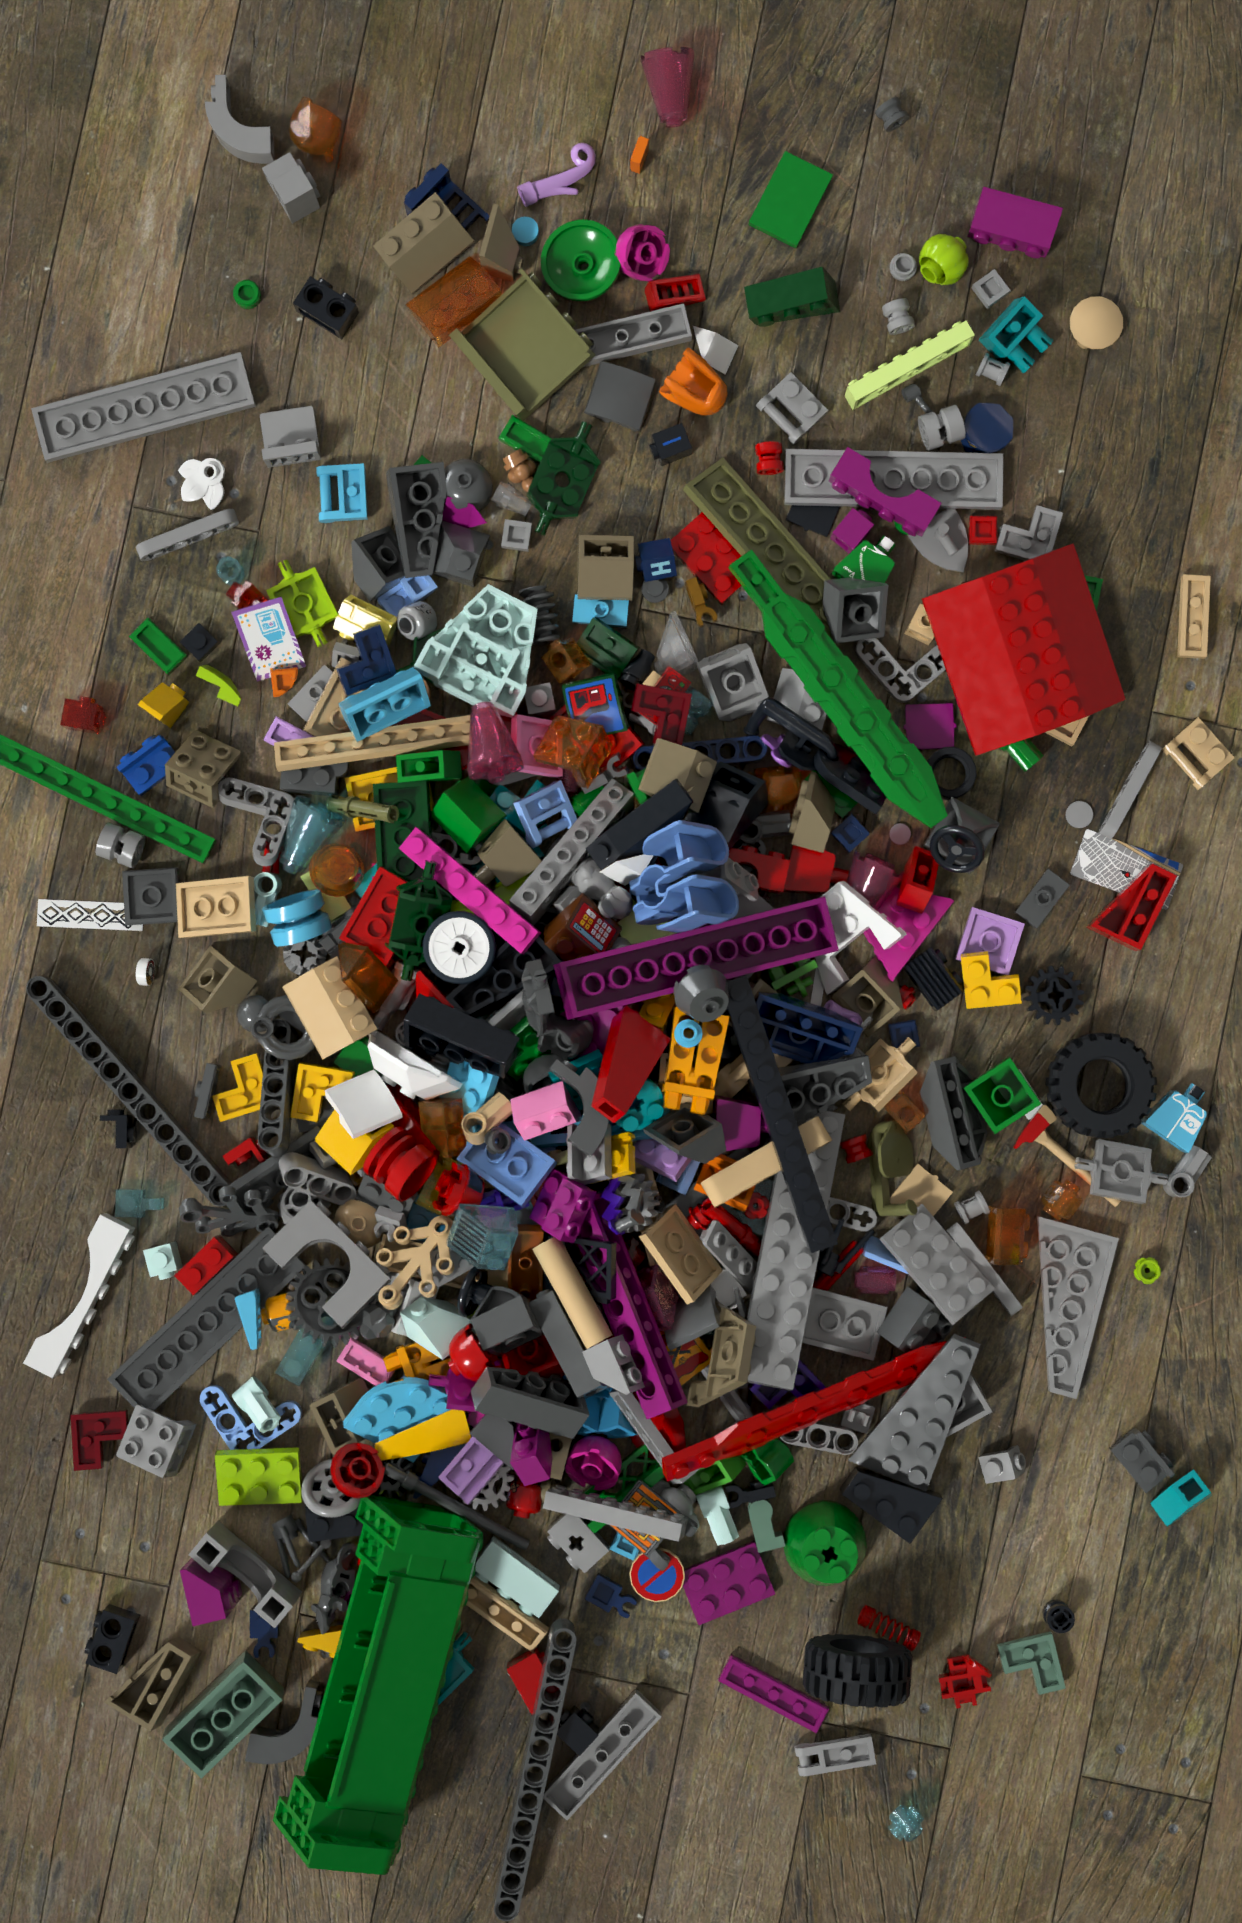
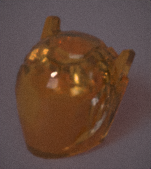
M303 96L290 119L289 133L291 140L302 151L312 155L324 154L326 162H332L333 147L339 138L342 121L329 110L313 104L310 98Z

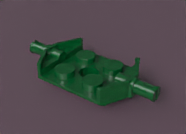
M581 422L576 436L571 438H552L549 441L526 496L540 513L539 516L541 518L535 532L539 533L541 531V535H546L550 522L553 519H574L578 516V511L597 467L601 463L587 444L586 439L593 427L591 424L587 425V422ZM564 473L569 478L567 487H560L556 484V474Z
M425 861L424 872L421 878L398 885L396 888L399 891L389 943L385 942V946L403 959L404 967L401 979L405 981H412L415 966L425 962L423 940L427 929L434 920L443 914L449 913L451 910L453 896L436 884L434 874L437 862ZM421 917H427L428 925L426 928L416 930L417 920Z

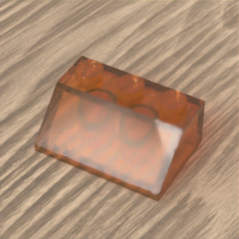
M469 256L405 305L439 348L451 339L450 333L456 328L460 331L465 329L497 300L502 293L485 268Z

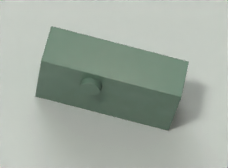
M245 1650L165 1728L162 1741L202 1779L283 1700L284 1687Z

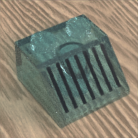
M459 1204L446 1241L447 1246L477 1269L505 1270L519 1233L514 1207Z

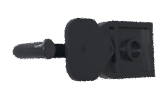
M768 697L760 703L750 717L747 726L743 729L745 734L757 736L759 734V726L766 716H769L788 729L778 747L780 755L800 770L818 771L831 785L874 814H877L886 796L871 778V772L857 754L842 745L834 743L829 735L776 699Z

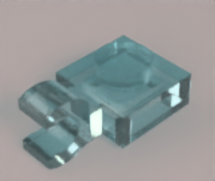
M116 1189L115 1217L143 1218L145 1217V1209H164L165 1198H145V1189Z

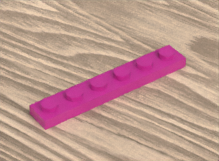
M415 827L399 847L403 853L423 870L426 860L437 862L434 879L475 915L484 920L490 928L519 953L524 954L541 934L539 930L420 828Z

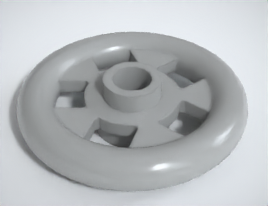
M328 1459L315 1465L306 1474L302 1483V1498L306 1506L315 1514L331 1518L340 1517L354 1511L359 1506L361 1498H351L345 1502L342 1500L345 1494L336 1487L331 1488L334 1485L331 1475L326 1476L325 1473L331 1467L332 1459ZM315 1482H322L320 1491H313ZM324 1497L333 1501L330 1506L320 1503Z

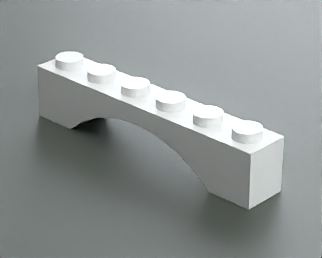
M107 1213L100 1214L87 1239L90 1250V1272L87 1286L80 1302L62 1324L49 1333L35 1339L23 1364L52 1379L60 1373L64 1374L71 1363V1359L68 1357L72 1349L76 1350L84 1338L81 1332L85 1324L89 1325L96 1315L97 1310L94 1307L98 1299L102 1300L108 1292L110 1285L106 1284L111 1274L116 1275L122 1264V1260L119 1259L124 1250L128 1251L135 1239V1236L132 1235L135 1229L133 1226Z

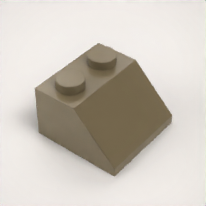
M657 738L638 790L652 797L673 780L678 779L693 800L687 812L699 813L717 762L697 750Z

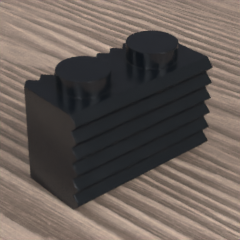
M930 947L907 963L903 969L932 1009L938 1011L964 992L961 988L964 983L955 971L950 973L944 965L947 959L939 949L934 951Z

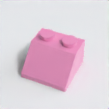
M563 1081L510 1099L513 1121L524 1141L582 1120V1115Z

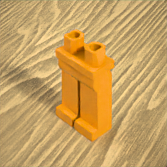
M677 1006L673 1009L671 1040L669 1043L665 1080L661 1090L664 1093V1108L679 1110L681 1098L685 1096L692 1098L691 1113L706 1114L709 1102L714 1099L715 1095L714 1087L730 1016L721 1015L713 1021L700 1022L703 1035L701 1041L697 1044L694 1066L692 1067L695 1047L684 1048L680 1046L674 1038V1030L677 1024L683 1020H694L698 1024L699 1021L681 1012ZM689 1028L683 1031L686 1038L690 1039L694 1035L693 1031Z
M416 1342L405 1346H398L395 1348V1352L383 1358L387 1372L402 1368L405 1377H416L429 1380L430 1373L446 1376L450 1368L448 1362L451 1360V1357H447L431 1363V1361L439 1359V1357Z

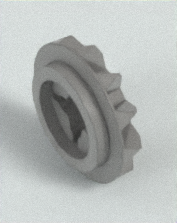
M318 936L284 947V963L290 971L297 975H303L310 971L312 966L317 967L326 962L327 952L318 940L320 938ZM307 942L308 951L315 954L316 957L306 958L302 966L301 957L294 954V951L303 950Z

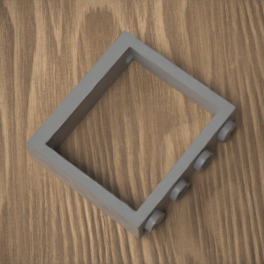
M709 1365L701 1370V1373L706 1378V1380L708 1377ZM737 1388L719 1397L736 1421L732 1425L753 1415L749 1410L751 1407L745 1401H742L736 1393L738 1391ZM615 1389L609 1392L610 1396L662 1468V1457L674 1453L651 1419H646L644 1411L632 1393L625 1395ZM699 1469L690 1472L681 1479L675 1478L671 1482L673 1484L684 1483Z

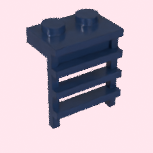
M442 163L436 169L431 168L425 174L424 181L419 187H413L405 196L404 205L407 216L436 192L446 205L456 195L462 199L452 210L456 218L468 205L474 210L461 223L466 230L480 216L486 222H488L490 217L451 181L449 170Z

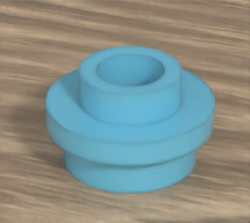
M690 1019L679 1022L674 1030L676 1042L684 1048L695 1047L701 1041L703 1035L701 1026L696 1021ZM686 1028L691 1029L694 1033L690 1039L686 1038L683 1034Z

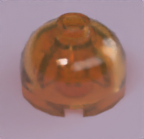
M784 766L754 769L755 775L753 776L766 781L768 810H783L785 804L793 802L798 797L802 782L801 770L799 768L792 767V772H785Z

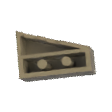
M180 1637L169 1641L104 1703L149 1731L162 1726L202 1651Z

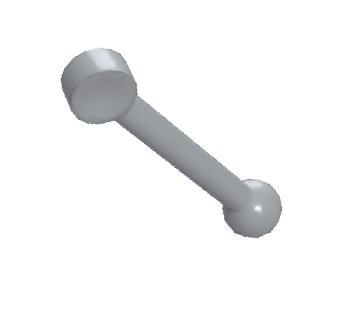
M332 1539L320 1541L321 1545L302 1567L291 1574L293 1582H299L302 1579V1574L323 1549L331 1546Z

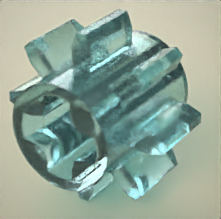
M901 1805L889 1816L892 1824L888 1826V1829L899 1841L903 1838L907 1842L913 1841L923 1830L919 1823L924 1818L913 1806L907 1808L905 1805Z

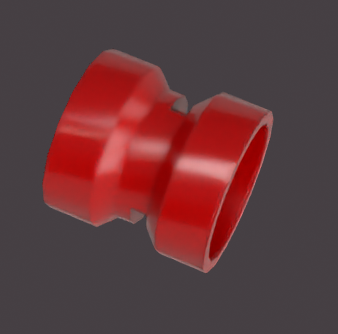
M769 441L755 445V453L759 458V462L756 464L757 474L774 475L784 471L783 462L780 460L782 443Z

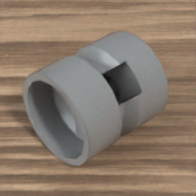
M957 405L942 408L939 414L930 412L918 416L920 435L928 451L943 446L944 441L954 443L966 437L964 422Z
M108 822L100 833L95 853L97 856L111 861L117 858L119 864L135 868L143 853L146 837L131 830L125 833L124 828Z

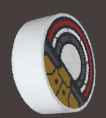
M141 958L136 967V981L139 985L150 986L154 979L155 964L153 959Z

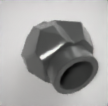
M379 1300L376 1304H372L363 1310L362 1324L359 1329L362 1337L367 1340L386 1337L393 1328L395 1322L393 1317L397 1311L384 1308Z

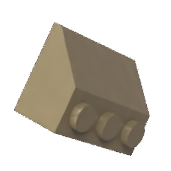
M435 192L376 242L373 247L408 290L414 294L475 241Z

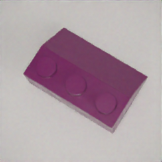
M983 187L975 206L967 237L973 238L979 244L992 243L999 245L1005 251L1018 250L1025 252L1031 258H1045L1050 249L1063 208Z
M191 1558L180 1570L192 1626L226 1619L239 1602V1597L242 1596L240 1581L235 1580L234 1574L224 1568L215 1567L209 1573Z

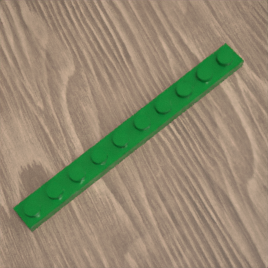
M0 734V765L203 864L206 863L217 841L216 839Z

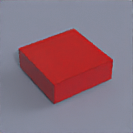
M970 516L968 545H996L997 516Z

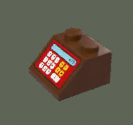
M584 893L577 897L543 928L545 945L564 961L609 951L622 930V926L613 918H605L600 913L598 905Z

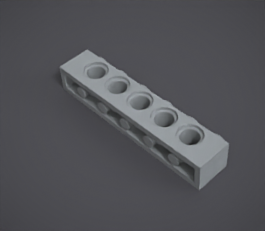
M612 778L510 898V906L534 926L558 898L561 891L569 885L575 869L583 861L591 857L585 848L626 817L634 807V793Z

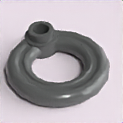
M283 995L273 998L262 1007L251 1025V1034L269 1054L279 1059L293 1060L307 1055L315 1048V1045L306 1029L300 1040L290 1044L283 1043L274 1036L273 1021L275 1017L286 1011L296 1013L288 996ZM263 1025L267 1028V1032L259 1034L257 1027Z

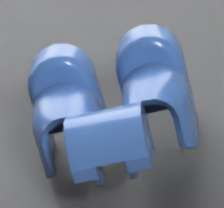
M678 820L645 839L642 848L643 855L660 856L667 862L668 866L650 865L643 870L639 877L629 881V891L631 895L637 898V904L633 906L637 924H659L678 916L673 921L656 925L658 930L678 933L696 929L707 923L720 924L737 915L739 900L734 888L726 880L694 874L672 885L674 881L697 870L711 871L727 862L729 847L725 837L717 828L710 825Z

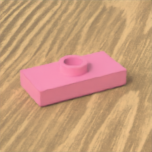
M352 1337L337 1359L338 1363L375 1386L385 1381L388 1383L395 1370L387 1372L383 1361L384 1356Z

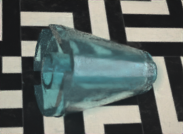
M297 795L293 801L279 861L283 864L282 869L294 875L297 872L303 873L345 823V820H342L343 817L339 813L328 811L326 805L320 802L318 805L314 803L309 804L311 798Z

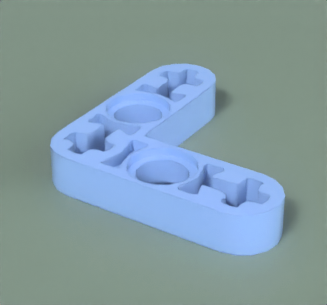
M210 1385L200 1394L201 1406L230 1450H238L236 1446L239 1443L238 1438L240 1437L242 1440L249 1438L252 1435L249 1432L250 1429L253 1430L256 1439L247 1445V1449H260L296 1425L302 1417V1408L297 1402L293 1400L285 1401L275 1408L276 1411L282 1416L285 1413L284 1407H287L289 1410L294 1408L296 1411L293 1415L295 1420L292 1421L290 1418H286L280 1423L284 1428L280 1429L278 1425L271 1436H263L254 1423L246 1424L221 1386ZM208 1391H211L212 1394L217 1392L220 1396L217 1399L220 1407L226 1404L228 1408L221 1410L215 1415L213 1411L217 1410L218 1407L214 1402H207L209 1397ZM229 1413L235 1417V1426L233 1428L227 1429L222 1426L221 1417L223 1414Z

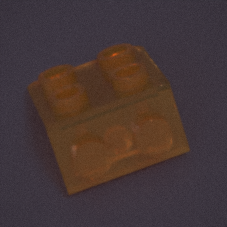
M556 716L534 752L533 757L536 762L571 770L578 786L588 789L593 779L597 777L603 761L609 756L612 744L603 725L564 716Z

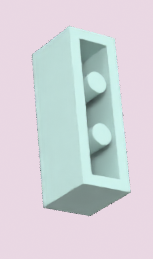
M495 1536L491 1538L476 1559L475 1576L484 1583H488V1581L498 1587L496 1591L507 1600L513 1598L520 1604V1610L530 1617L534 1614L540 1618L559 1592V1584Z

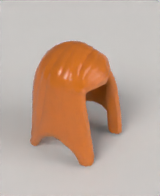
M686 348L683 352L684 357L676 365V370H673L670 376L666 377L664 385L659 389V393L669 401L690 412L699 415H713L724 407L727 398V386L705 359L691 348Z

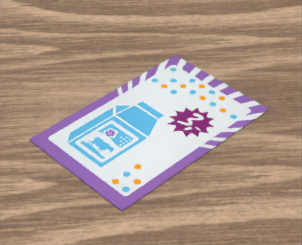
M282 597L231 612L257 681L271 678L270 670L306 667Z

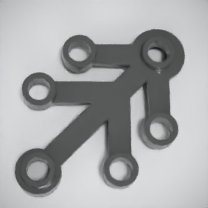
M225 1186L219 1190L220 1202L225 1203L229 1209L203 1206L195 1198L184 1199L179 1207L180 1219L186 1223L195 1222L196 1232L200 1234L208 1233L219 1227L221 1235L224 1237H231L239 1232L255 1227L257 1231L263 1232L268 1226L275 1230L280 1221L277 1211L264 1207L259 1190H249L244 1194L245 1205L252 1207L254 1211L247 1212L238 1202L236 1189L232 1186Z

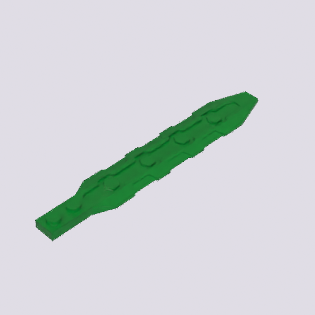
M752 549L730 564L729 570L762 613L766 639L781 659H785L803 682V688L812 700L818 703L837 727V733L846 745L852 747L871 772V778L886 798L930 829L948 815L932 767L914 743H910L891 718L892 714L880 699L877 700L858 675V669L849 657L844 656L824 630V624L811 607L784 593Z

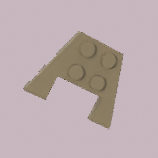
M715 1300V1306L720 1312V1327L715 1329L707 1381L691 1380L687 1406L698 1408L746 1384L751 1371L750 1362L756 1341V1326L717 1300Z

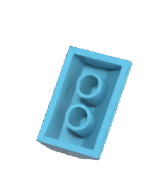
M413 667L406 671H399L393 677L381 683H375L368 689L356 695H350L344 701L338 703L343 718L357 742L431 706L423 678Z

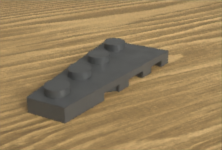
M316 1126L309 1132H306L303 1136L289 1144L286 1153L294 1152L316 1160L310 1151V1143L315 1141V1137L321 1129ZM282 1156L270 1157L229 1185L236 1189L237 1200L245 1211L254 1212L252 1207L245 1205L244 1194L247 1191L259 1190L261 1192L262 1204L265 1208H268L274 1202L272 1197L282 1188L287 1190L288 1186L283 1182L278 1164Z

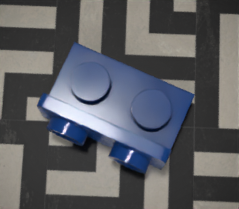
M152 735L142 743L143 747L135 753L133 751L127 753L120 759L121 764L116 767L119 772L123 773L139 796L144 795L166 778L165 764L173 756L175 750L162 735L157 737Z

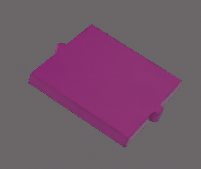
M953 703L905 705V725L903 729L906 730L908 741L914 743L918 750L955 747L954 729L957 725L954 723Z

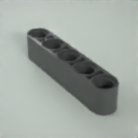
M282 1019L273 1021V1034L276 1038L279 1032L287 1030L286 1036L279 1039V1041L288 1044L298 1041L295 1029L288 1022ZM265 1051L257 1139L259 1146L273 1157H280L287 1152L290 1142V1116L293 1103L296 1059H285L283 1064L275 1066L278 1058ZM278 1083H283L282 1089L277 1093H273L274 1086ZM280 1109V1116L275 1120H271V1114L275 1110ZM278 1136V1143L274 1147H269L268 1144L271 1138Z

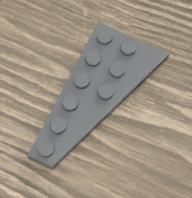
M1037 1216L1048 1391L1077 1399L1119 1238Z

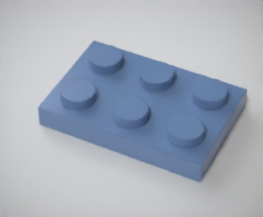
M501 1123L498 1127L506 1130L511 1136V1145L507 1151L502 1154H491L487 1150L485 1142L481 1145L468 1143L457 1157V1160L461 1164L468 1165L479 1177L524 1208L556 1166L557 1162L529 1141H524L522 1136Z

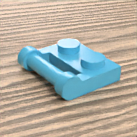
M364 463L316 467L317 477L320 478L321 512L319 513V522L332 523L335 521L368 520ZM332 476L338 477L339 511H332L330 477Z

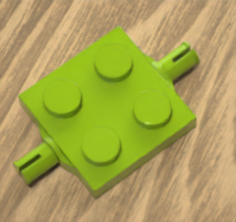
M283 560L287 571L282 562L277 565L284 579L278 585L266 590L270 600L282 597L296 638L304 634H312L317 647H322L318 636L324 645L328 641L321 628L335 620L338 613L315 567L303 573L294 574L288 560Z

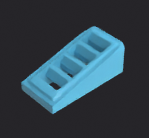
M259 1288L235 1297L244 1331L252 1350L258 1349L262 1343Z

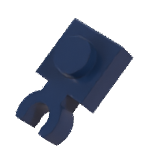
M600 1573L597 1574L585 1596V1600L608 1613L612 1606L616 1607L618 1613L624 1618H629L630 1612L623 1609V1604L630 1602L636 1605L637 1599L634 1596L620 1594L622 1590L620 1584Z
M251 1608L250 1638H258V1642L253 1650L254 1657L259 1658L260 1648L267 1647L269 1649V1658H273L276 1646L271 1641V1638L279 1637V1624L276 1628L272 1627L254 1611V1608Z

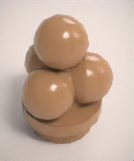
M520 448L502 459L505 463L503 467L506 471L509 470L508 479L515 484L522 482V489L528 492L534 478L532 475L536 471V465L532 460H526L529 456L527 452L524 454Z

